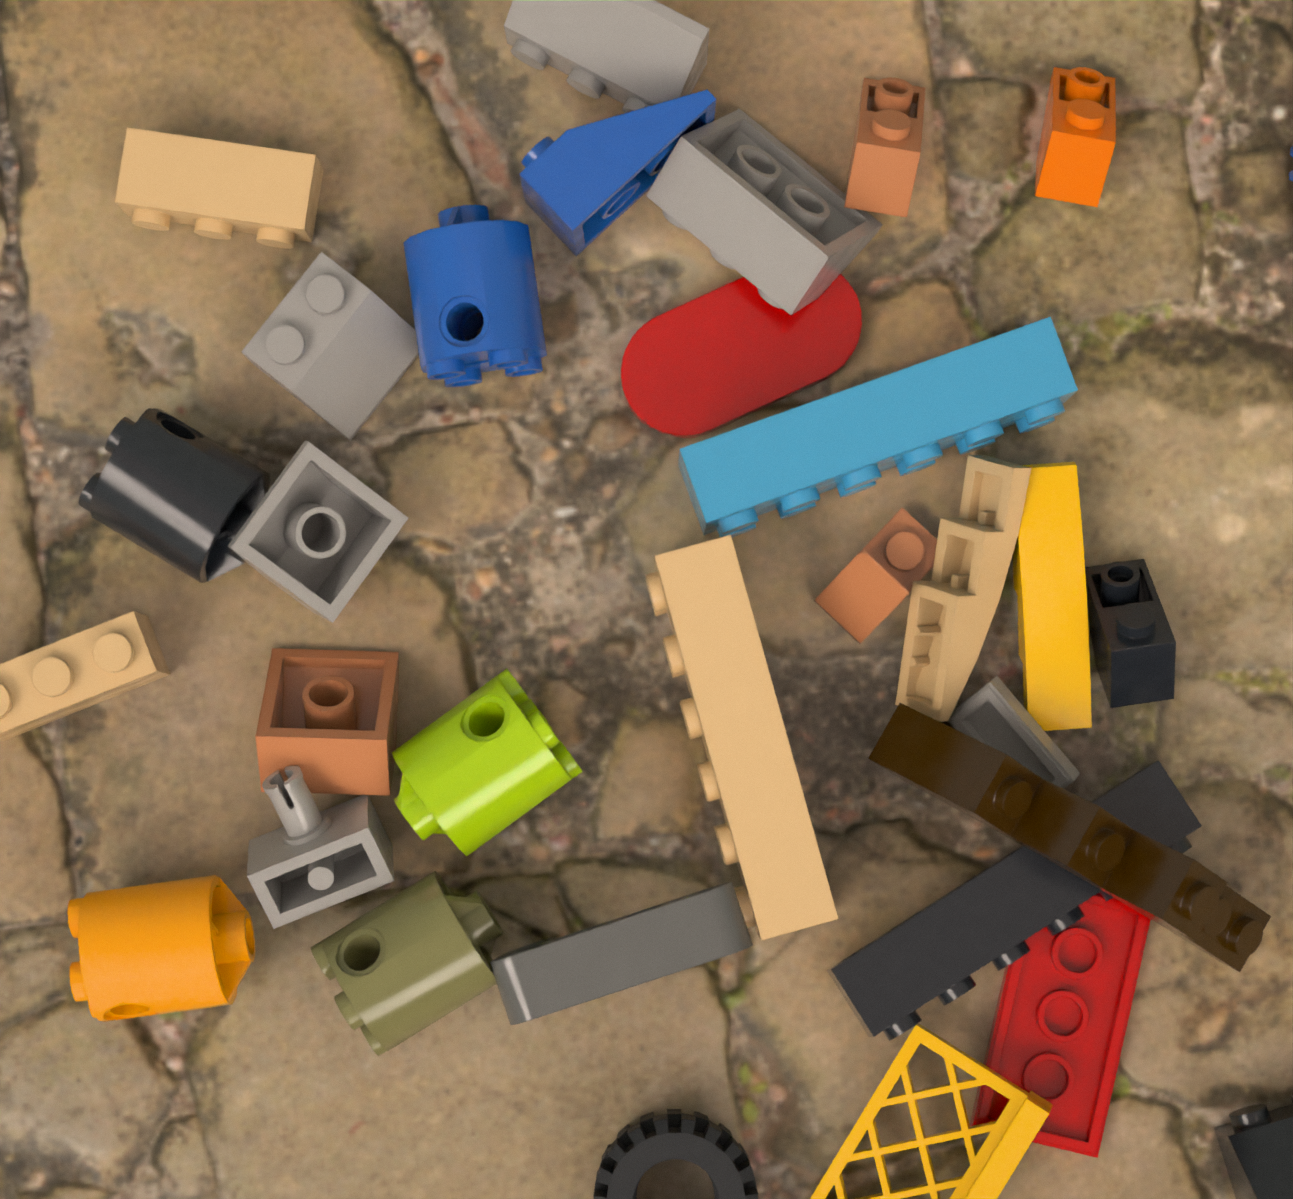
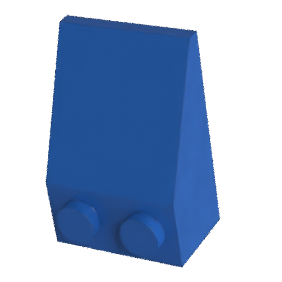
M707 89L568 129L556 141H553L549 136L542 139L526 154L521 162L525 167L519 173L525 203L575 256L579 255L651 188L681 136L714 121L716 98Z

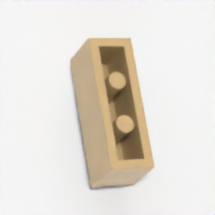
M127 127L115 203L127 216H132V224L142 228L167 231L169 230L170 222L194 225V233L208 238L229 240L232 238V232L236 231L256 234V241L266 246L291 249L294 248L295 240L312 242L324 169L315 154Z
M132 611L1 663L0 742L171 675L149 617Z

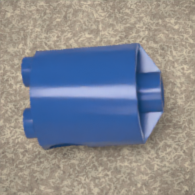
M463 205L440 211L438 213L440 227L413 235L403 242L422 372L427 373V377L430 380L444 379L445 387H464L481 383V372L505 369V374L508 377L527 376L542 372L541 358L547 355L528 225L518 221L490 220L488 207L484 205ZM483 325L480 334L477 336L479 328Z

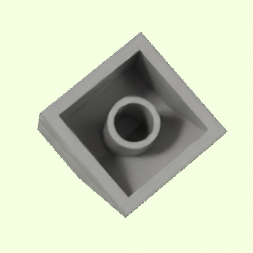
M323 252L317 256L241 351L254 366L350 441L419 356L416 330L373 291Z
M304 441L228 547L262 576L311 612L333 623L406 523L408 517L309 441Z

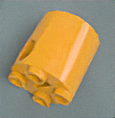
M216 875L88 892L83 898L70 899L68 903L69 928L73 938H78L80 961L72 962L70 965L69 977L72 995L76 1002L88 1000L90 1013L98 1021L108 1022L233 1005L237 996L238 985L251 962L255 960V936L251 916L222 879Z

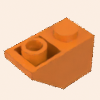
M1054 67L1036 161L1035 196L1098 207L1116 144L1115 78L1104 76L1102 73L1086 67H1077L1071 70Z

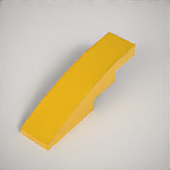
M1075 462L1023 465L1030 467L1031 473L1019 534L1013 552V588L1017 594L1018 647L1019 657L1023 663L1024 708L1044 731L1092 728L1087 589L1077 465Z

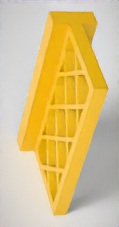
M918 1023L908 1036L810 1199H826L834 1186L838 1199H848L842 1176L844 1168L848 1162L870 1157L875 1159L883 1193L855 1199H902L930 1193L931 1199H941L940 1190L955 1187L956 1189L950 1199H997L1048 1117L1053 1104L1032 1091L1030 1093L1026 1092ZM920 1044L925 1045L944 1058L950 1083L914 1090L908 1063ZM956 1066L975 1078L959 1081ZM901 1076L905 1093L889 1096ZM987 1085L1009 1099L1008 1104L997 1121L970 1126L961 1090ZM952 1092L961 1129L926 1136L917 1099ZM908 1102L916 1138L881 1145L875 1117L880 1109L885 1106ZM868 1131L872 1148L855 1151ZM990 1132L977 1153L973 1135ZM964 1138L970 1163L964 1176L937 1181L928 1145ZM919 1147L927 1183L892 1191L884 1154Z

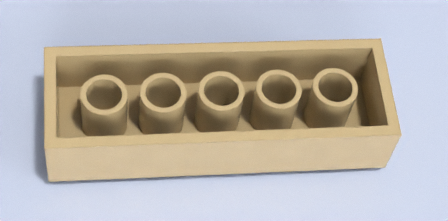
M727 535L655 555L654 568L656 572L645 574L646 584L655 616L668 614L673 635L663 637L664 650L672 678L685 675L691 698L680 700V707L689 739L702 737L708 761L697 764L706 800L710 802L719 799L725 823L714 826L724 864L737 863L743 885L734 889L747 928L755 927L756 934L762 941L837 920V911L732 537Z

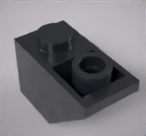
M1145 560L1117 561L1104 565L1085 567L1088 621L1095 664L1110 708L1174 699L1176 641Z

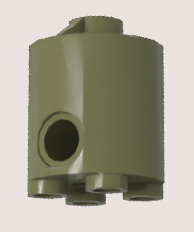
M434 871L311 947V952L325 976L329 980L336 977L343 990L334 996L343 1017L353 1030L361 1028L373 1051L380 1056L497 984L490 961L493 960L491 954L495 941L503 935V931L491 909L477 890L467 897L455 896L443 878Z

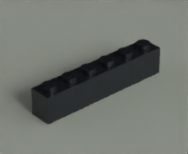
M1159 760L1144 767L1091 801L1135 831L1182 854L1192 847L1186 836L1202 826ZM1022 845L831 967L827 972L867 1035L875 1037L883 1031L890 1041L922 1021L916 1010L938 996L944 1006L976 986L971 974L991 961L998 971L1005 968L1031 950L1025 940L1036 932L1047 927L1050 934L1054 936L1085 916L1079 905L1100 892L1105 901L1114 897Z

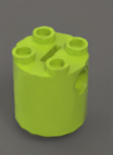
M507 668L392 752V756L402 772L399 795L393 800L407 822L423 841L432 834H447L459 850L468 856L583 771L564 744L559 741L552 731L553 728L534 702L529 699Z

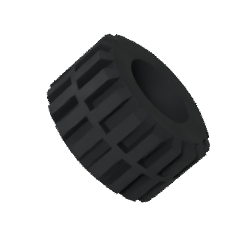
M667 1109V1114L656 1116L651 1112L641 1116L640 1122L631 1127L628 1124L618 1132L617 1139L612 1145H608L602 1156L599 1170H597L594 1199H637L638 1184L643 1174L649 1168L666 1160L680 1159L692 1162L706 1171L714 1187V1199H758L755 1176L748 1155L741 1143H737L732 1137L731 1131L721 1123L716 1125L709 1121L707 1115L696 1111L694 1115L683 1114L681 1109Z

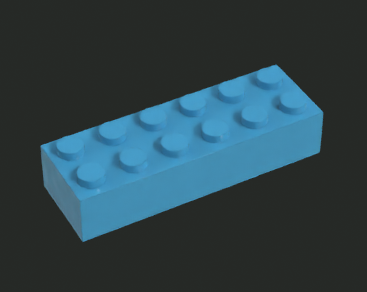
M1051 317L680 448L678 466L703 535L718 531L719 537L727 535L735 537L755 529V523L759 521L758 516L777 509L780 519L791 517L816 507L815 502L820 500L819 494L837 488L840 498L875 486V480L882 477L880 472L897 467L900 476L908 475L936 463L935 459L943 456L941 450L956 445L959 454L963 455L995 443V438L1004 434L1003 428L1016 424L1019 434L1050 424L1055 421V416L1065 412L1063 404L1078 391L1053 321Z

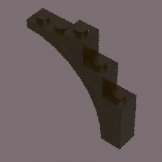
M899 703L868 758L904 782L976 819L1090 883L1238 972H1241L1248 957L1257 950L1262 941L1263 930L1271 916L1226 886L1228 882L1196 860L1135 831L1100 806L1042 779L1009 755L902 703Z

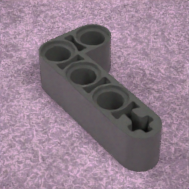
M727 882L559 938L555 936L517 948L500 955L490 961L510 1025H516L737 953L753 946L733 883Z

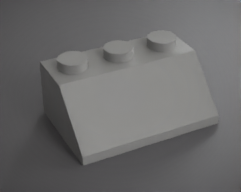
M513 0L504 24L507 44L513 46L511 53L517 59L539 70H544L547 64L569 75L566 79L567 83L579 92L595 99H599L603 93L623 103L622 111L624 113L690 95L707 65L710 29L655 0Z
M741 109L681 136L646 194V197L662 209L664 217L678 228L688 230L710 248V253L716 261L725 267L738 271L758 288L760 296L774 307L784 309L790 315L818 299L872 240L883 225L867 211L844 208L846 194Z

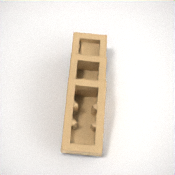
M968 455L959 518H940L932 580L913 581L895 705L898 706L899 703H902L939 722L949 720L977 662L1001 598L1019 534L1031 473L1030 467L987 455Z

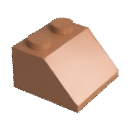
M272 648L255 735L261 792H265L262 783L269 775L279 770L283 780L286 781L288 777L285 773V767L299 766L310 793L390 796L395 763L392 752L396 750L399 652Z

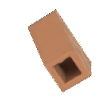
M889 77L881 80L864 78L849 164L844 208L907 218L921 154L925 87L912 86L909 82L899 78Z

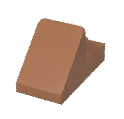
M902 507L822 591L814 602L861 644L910 594L913 581H921L933 568L937 539Z

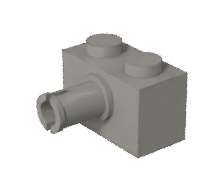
M299 766L285 767V773L288 777L286 781L283 780L279 770H277L262 783V787L265 793L268 794L284 827L249 840L247 878L273 929L394 881L393 845L369 795H361L324 811H319L304 781L303 773Z

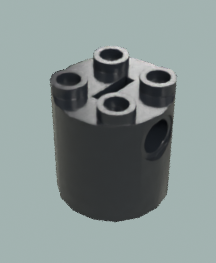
M148 408L137 422L127 417L121 419L112 430L106 442L105 450L112 455L102 473L98 472L93 475L85 485L79 497V506L88 510L95 520L200 583L208 582L246 563L228 545L268 492L270 485L269 473L162 409Z

